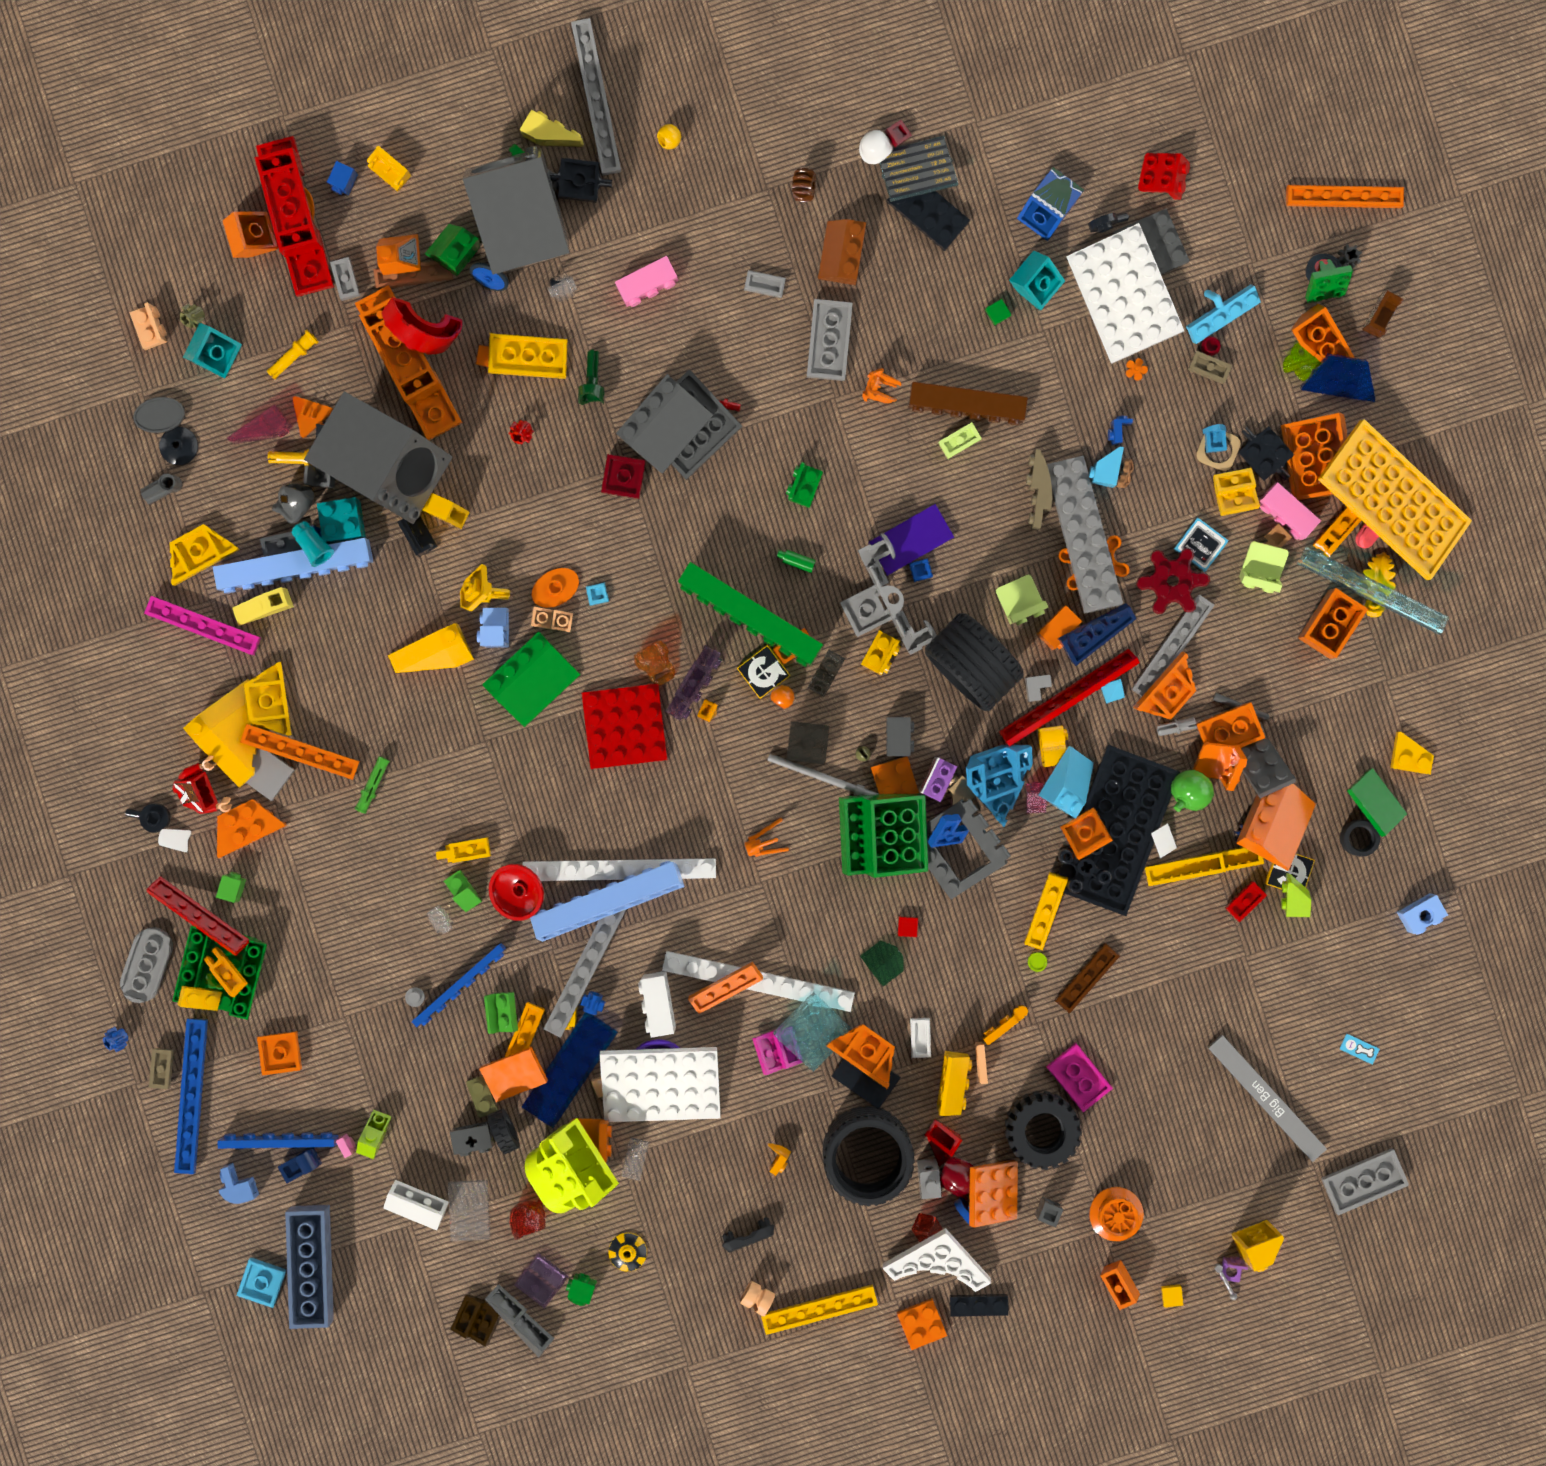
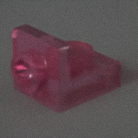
M1039 782L1025 784L1027 813H1046L1047 801L1039 796L1045 784Z

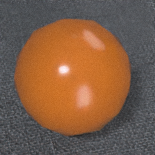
M785 685L776 686L770 695L771 701L783 709L789 708L795 700L793 690Z

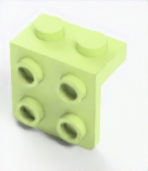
M1252 541L1239 575L1241 582L1244 583L1243 585L1248 588L1259 587L1268 593H1274V591L1280 593L1282 588L1280 577L1289 554L1288 550Z
M1031 575L1023 576L996 589V594L1010 625L1016 623L1018 626L1027 622L1026 617L1034 615L1036 618L1045 614L1044 609L1049 608L1046 600L1042 601Z

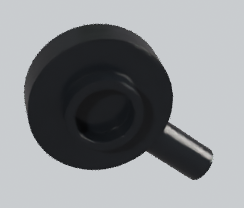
M1109 213L1100 216L1088 223L1090 232H1106L1112 229L1114 224L1128 221L1129 215L1127 213L1120 215Z
M157 803L145 806L142 811L127 809L125 812V816L138 818L141 826L146 831L152 833L161 832L162 829H166L171 821L169 810L164 805Z

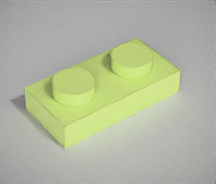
M971 422L942 439L938 444L947 459L977 443L982 438Z

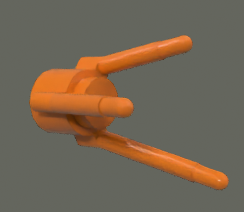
M782 818L774 821L757 834L748 837L749 841L744 842L750 857L753 855L758 857L789 851L788 847L764 850V846L777 842L778 838L765 842L757 839L782 822Z

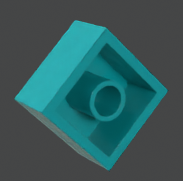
M354 497L317 503L321 535L327 544L366 538L359 499Z

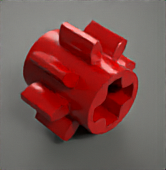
M522 420L518 423L515 421L510 426L511 430L509 431L511 439L521 445L525 441L529 443L534 432L530 423Z

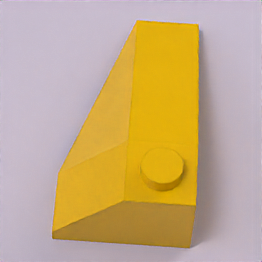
M456 623L388 655L395 673L455 668L474 660L459 624Z

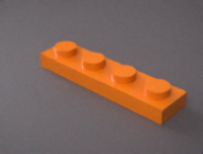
M751 962L691 994L688 1001L700 1014L762 981L763 975L755 964Z

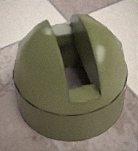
M866 746L859 747L855 753L856 758L863 762L869 760L871 757L870 749ZM861 749L868 756L867 758H864L859 752Z

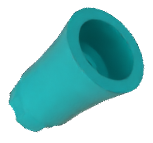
M307 521L297 524L292 529L295 540L306 554L312 567L325 563L334 554V549L318 535Z

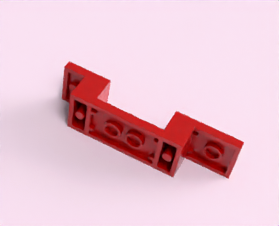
M294 136L256 145L258 156L254 158L279 252L286 258L295 295L300 297L335 287L320 231L313 223L301 178L305 174Z

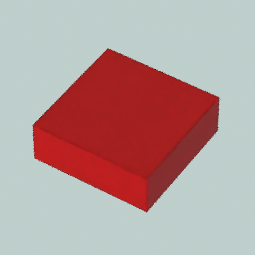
M898 916L897 936L917 937L918 917Z

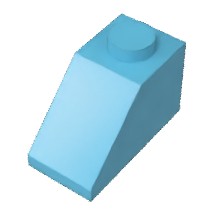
M1124 447L1117 448L1096 462L1094 467H1090L1089 478H1091V484L1111 488L1117 485Z

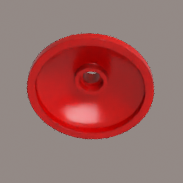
M520 864L505 865L493 874L489 882V897L492 905L502 916L510 920H527L534 916L543 904L544 890L538 876L526 866Z

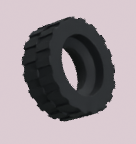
M500 1109L489 1114V1126L501 1152L507 1154L520 1148L517 1132L506 1110Z

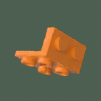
M1206 742L1201 748L1193 770L1203 773L1207 778L1220 779L1226 790L1234 791L1248 759L1240 746Z
M578 1118L602 1158L607 1162L608 1157H611L612 1145H609V1137H612V1126H609V1120Z

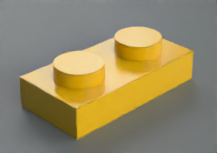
M182 986L178 1006L218 1011L222 992L214 989Z

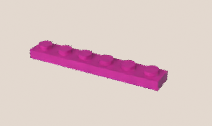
M154 596L150 597L144 612L148 616L250 655H255L261 640L259 636Z

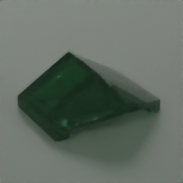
M882 940L860 955L883 987L904 971L903 954L896 946Z

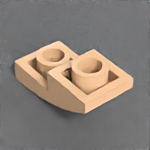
M533 607L530 626L570 632L573 613Z

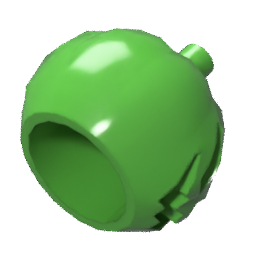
M1183 771L1172 781L1171 793L1177 801L1174 806L1177 812H1180L1183 807L1192 811L1203 810L1211 803L1214 797L1212 782L1199 771Z

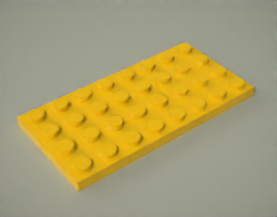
M1365 419L1358 422L1318 478L1326 488L1426 580H1431L1472 522L1466 514Z

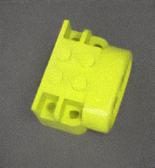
M578 1118L558 1128L545 1138L539 1147L527 1155L525 1160V1173L528 1181L545 1207L554 1213H565L575 1207L579 1210H584L589 1206L593 1207L619 1184Z

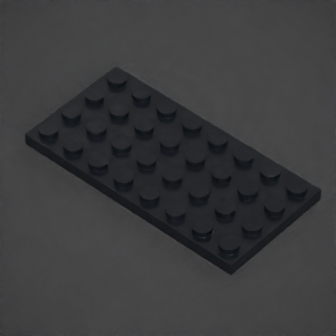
M1106 745L1081 814L1094 807L1113 840L1103 846L1102 853L1094 861L1098 869H1106L1111 872L1112 880L1110 883L1103 885L1097 882L1095 877L1088 876L1083 880L1081 892L1071 893L1066 884L1065 894L1127 916L1154 844L1151 833L1160 828L1172 796V781L1180 774V771L1114 746ZM1069 844L1068 849L1073 852V850H1072V848H1071V846H1070V844ZM1068 853L1065 854L1064 860L1069 858ZM1083 862L1084 866H1082L1081 869L1087 871L1086 867H1088L1089 864ZM1062 863L1058 875L1067 877L1069 880L1075 875V868L1070 864ZM1105 873L1101 876L1102 880L1106 879ZM1077 882L1073 883L1072 888H1077Z

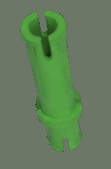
M378 756L367 784L360 792L362 794L355 810L364 814L367 813L372 798L375 799L376 797L375 792L390 762L389 760Z

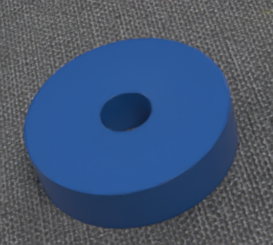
M960 1197L954 1202V1205L969 1224V1203Z

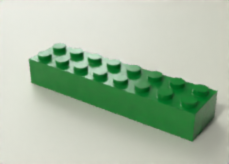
M689 562L678 580L682 591L690 596L694 593L697 595L696 599L706 606L710 603L714 606V611L724 616L726 613L731 616L729 618L730 621L738 626L744 624L747 626L746 630L756 637L760 634L763 636L762 640L772 647L776 644L780 647V652L790 657L792 654L797 657L796 662L804 667L807 665L812 666L823 649L822 643Z

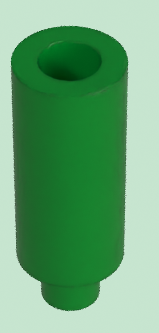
M788 549L786 552L779 550L777 554L778 558L783 559L782 563L809 573L812 572L816 562L815 559Z

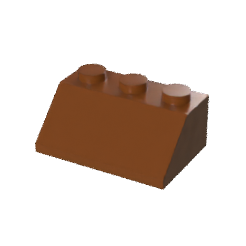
M850 219L827 221L818 279L856 285L866 222Z

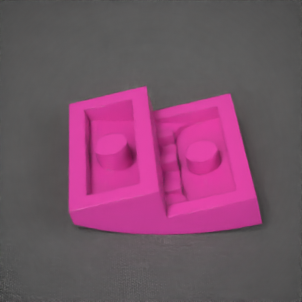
M792 1025L752 1038L763 1075H769L803 1062Z

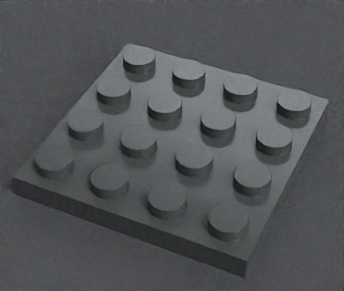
M690 369L676 382L713 414V417L672 463L686 480L743 427Z

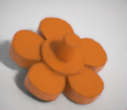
M1137 358L1135 363L1129 360L1126 363L1128 368L1126 376L1131 378L1134 375V380L1139 381L1142 379V374L1147 373L1148 368L1147 366H1142L1143 360Z

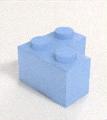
M483 608V612H480V624H483V626H480V631H477V642H480V646L486 648L509 647V609Z

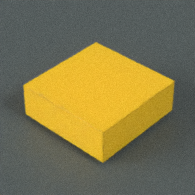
M1180 1284L1161 1286L1164 1308L1184 1306Z

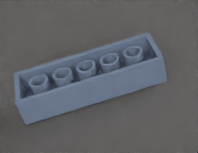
M330 1205L291 1206L285 1212L289 1329L328 1328L334 1320Z

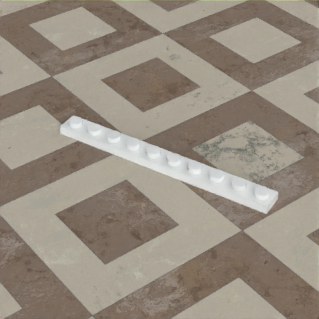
M716 858L523 862V866L531 869L540 881L624 880L627 876L642 874V871L645 869L660 867V864L666 861H671L678 865L682 879L716 878Z
M666 951L662 971L716 982L741 967ZM761 971L763 980L747 988L748 990L851 1012L855 994L852 991Z

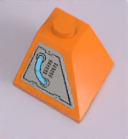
M418 234L379 239L376 246L377 264L383 275L421 271Z

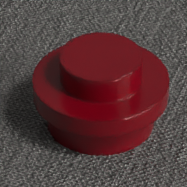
M1206 337L1201 343V350L1206 355L1214 356L1220 351L1221 344L1216 337Z

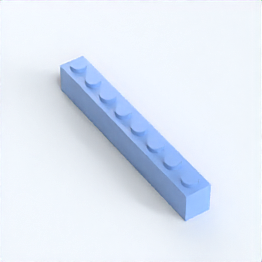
M367 538L329 544L334 549V554L325 563L317 567L311 566L303 550L214 566L213 572L217 590L224 591V593L236 592V588L243 587V590L255 588L254 585L257 584L270 586L274 584L273 581L281 580V583L293 581L292 578L294 577L306 579L311 578V574L315 573L327 575L330 574L331 570L336 569L338 572L350 570L349 567L357 566V568L368 567V563H373L370 541Z
M666 861L661 863L660 867L645 869L642 871V874L637 876H627L624 878V881L619 883H609L606 885V888L601 890H591L588 892V895L583 897L575 896L570 899V902L565 904L557 903L553 905L552 909L547 911L545 909L539 910L530 919L536 939L543 942L685 886L678 865L674 862Z

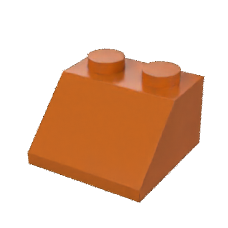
M232 212L223 220L233 258H250L278 249L268 212Z

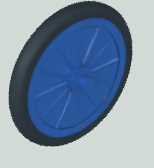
M475 263L470 267L471 276L483 287L494 291H503L508 288L509 281L503 272L492 274L489 264Z

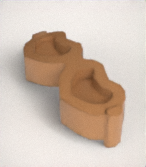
M1124 458L1123 471H1119L1121 478L1116 487L1125 488L1130 484V474L1134 470L1132 459Z

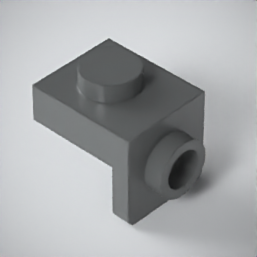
M305 466V485L326 488L335 487V478L314 466Z

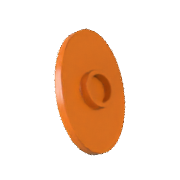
M558 568L547 572L537 580L532 589L534 603L543 608H553L564 604L576 593L579 586V577L573 570L568 568Z

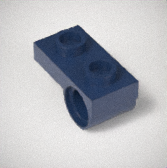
M311 1147L278 1166V1169L285 1182L289 1183L313 1171L322 1162L314 1147Z

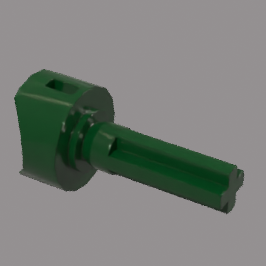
M590 350L587 353L586 384L580 385L578 390V403L581 405L589 402H601L604 404L605 389L603 386L598 385L599 351Z

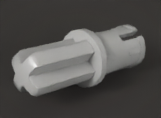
M1194 717L1178 721L1174 719V722L1157 725V733L1159 736L1197 729L1195 725L1196 720Z

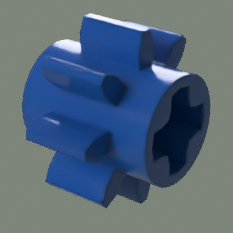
M589 991L588 995L584 994L580 1004L584 1006L583 1011L592 1015H597L598 1011L602 1012L606 1002L602 1000L603 995L593 991Z
M114 1026L104 1033L106 1037L103 1038V1043L108 1050L114 1049L118 1052L127 1045L128 1035L124 1029L117 1030Z

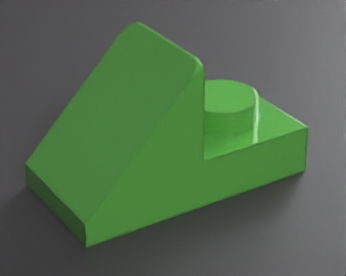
M461 870L444 880L454 896L452 899L465 912L482 902Z

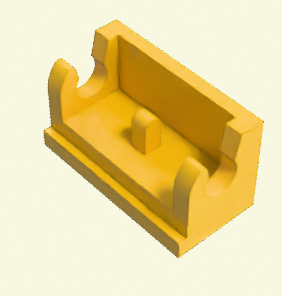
M377 146L367 159L368 167L397 192L411 177L409 171L380 146Z

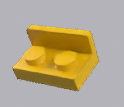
M879 630L861 665L879 675H882L883 672L887 673L892 665L889 662L892 655L896 656L901 648L898 645L900 640Z

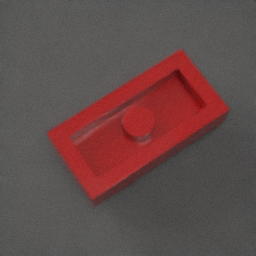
M1251 881L1225 909L1238 922H1241L1267 895L1254 881Z

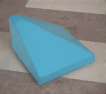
M1121 679L1111 681L1101 688L1106 703L1125 698Z

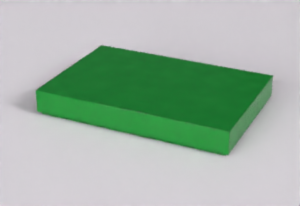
M1373 768L1368 769L1347 790L1381 837L1386 836L1407 815L1406 811Z

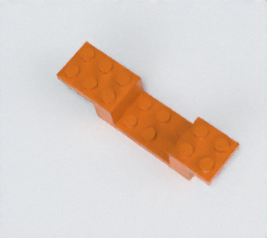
M388 285L356 302L355 305L360 312L359 317L404 402L410 406L427 440H431L460 425L462 421L424 353L407 348L385 326L381 312L391 297H395L391 287Z

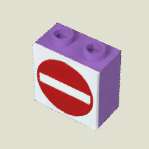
M934 757L919 792L941 802L957 766Z

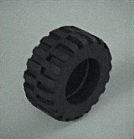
M1035 1091L1033 1095H1023L1021 1101L1016 1100L1013 1103L1014 1108H1010L1007 1113L1009 1115L1008 1119H1005L1007 1142L1016 1157L1024 1164H1029L1030 1167L1035 1169L1041 1167L1042 1170H1048L1049 1166H1052L1053 1169L1058 1168V1164L1061 1162L1067 1163L1069 1161L1067 1158L1070 1155L1072 1157L1075 1155L1076 1146L1079 1147L1081 1143L1079 1136H1082L1080 1120L1070 1104L1062 1099L1061 1096L1053 1095L1048 1091L1043 1093ZM1041 1113H1049L1059 1120L1061 1126L1060 1134L1048 1146H1034L1027 1140L1025 1128L1034 1116Z

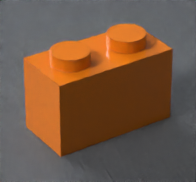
M1065 605L1036 634L1052 650L1056 648L1060 650L1062 645L1058 638L1079 628L1082 620Z
M1118 1260L1105 1266L1100 1276L1119 1310L1137 1303L1140 1293L1123 1262Z

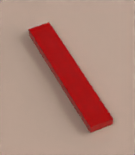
M161 876L146 889L148 894L236 956L249 944L248 938Z

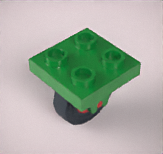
M1327 253L1313 256L1308 261L1305 269L1306 277L1309 280L1305 295L1307 303L1344 296L1353 273L1351 265L1342 267L1336 257Z

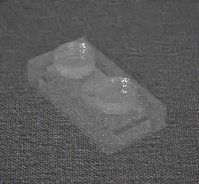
M630 1137L621 1177L640 1181L649 1145L648 1141Z

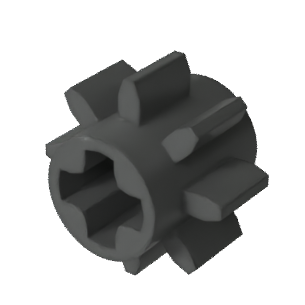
M1346 244L1344 250L1340 249L1337 252L1340 255L1338 260L1342 267L1351 265L1353 269L1355 264L1361 262L1359 255L1362 252L1356 249L1357 245L1349 247Z

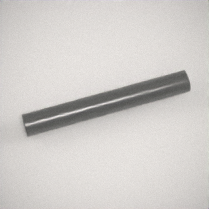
M1215 693L1213 696V700L1232 708L1243 705L1218 693ZM1254 708L1257 718L1267 722L1270 715Z

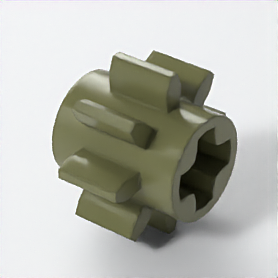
M187 304L182 307L183 311L180 312V320L184 326L196 329L199 323L205 320V314L201 307L195 304Z

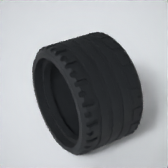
M958 613L953 618V621H950L947 627L925 647V654L933 665L966 698L983 711H990L1023 678V668L1014 656L985 627L966 613Z
M860 1106L852 1108L848 1112L845 1111L829 1126L823 1141V1162L827 1179L830 1185L833 1186V1189L840 1196H843L845 1200L854 1204L859 1203L861 1206H877L885 1204L888 1200H893L909 1184V1178L911 1179L914 1171L913 1164L915 1163L913 1147L905 1127L890 1112L882 1108L877 1109L874 1106H865L863 1108ZM863 1127H876L886 1131L897 1141L900 1148L899 1159L894 1170L886 1178L870 1184L851 1180L845 1176L836 1163V1153L843 1138L850 1132Z

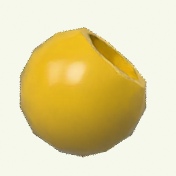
M672 124L663 125L657 134L658 142L667 150L675 149L681 141V132Z

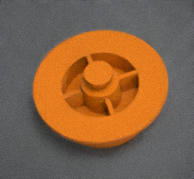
M1111 1187L1101 1191L1093 1199L1089 1210V1218L1094 1230L1101 1237L1110 1241H1123L1135 1235L1142 1225L1144 1216L1143 1207L1138 1197L1130 1190L1122 1187Z

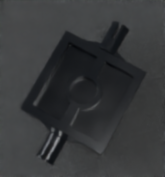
M561 157L558 173L549 172L551 181H557L559 187L558 198L597 203L599 188H612V180L601 179L599 173L600 162Z
M1248 426L1245 430L1241 431L1249 441L1238 453L1263 481L1275 473H1278L1284 481L1291 476L1284 469V466L1294 454L1269 426L1256 435L1253 434Z

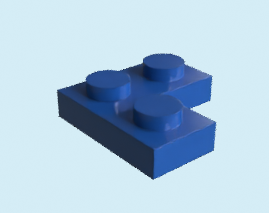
M959 814L944 815L940 818L938 825L928 840L931 848L963 842L969 830L965 825H959L962 820Z

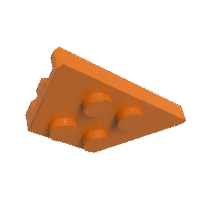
M1181 652L1133 706L1134 709L1167 719H1172L1196 692L1195 684L1192 681V671L1188 668L1186 660L1188 659L1187 653Z
M255 799L241 804L217 816L218 859L287 825L275 817L268 809L262 807Z
M864 1024L853 1028L826 1044L832 1051L888 1089L892 1057L894 1056L895 1049L894 1045Z

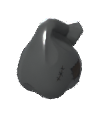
M296 483L284 484L279 489V500L272 506V511L280 513L288 523L298 522L314 502L313 489Z

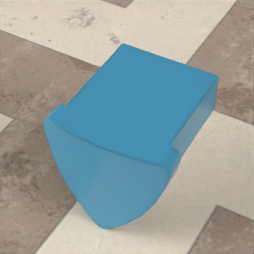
M1216 424L1202 430L1203 434H1205L1206 453L1227 451L1225 425Z

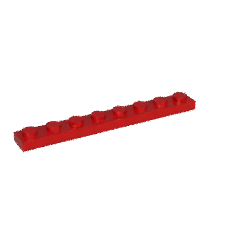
M1129 649L1125 650L1000 730L999 734L1010 747L1120 675L1131 670L1140 663L1138 658Z

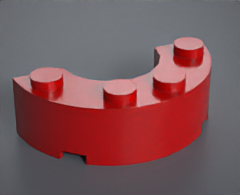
M391 297L381 312L385 326L395 337L404 343L407 348L427 355L440 354L448 350L463 326L462 319L447 314L443 316L439 323H430L415 313L410 302Z

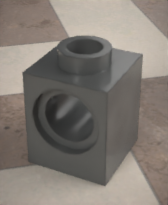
M1042 1197L1035 1216L1039 1221L1056 1227L1063 1208L1059 1203Z

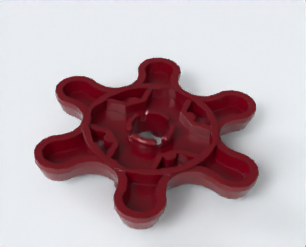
M1189 548L1183 549L1175 560H1168L1160 550H1155L1151 553L1150 560L1155 566V571L1150 576H1140L1136 584L1141 590L1150 589L1155 592L1156 600L1152 605V610L1156 614H1163L1167 606L1173 602L1179 603L1187 613H1191L1196 609V602L1191 596L1192 590L1199 586H1207L1210 583V576L1205 572L1195 573L1191 570L1190 563L1194 559L1193 550ZM1172 575L1179 579V583L1176 586H1170L1167 583L1168 578Z

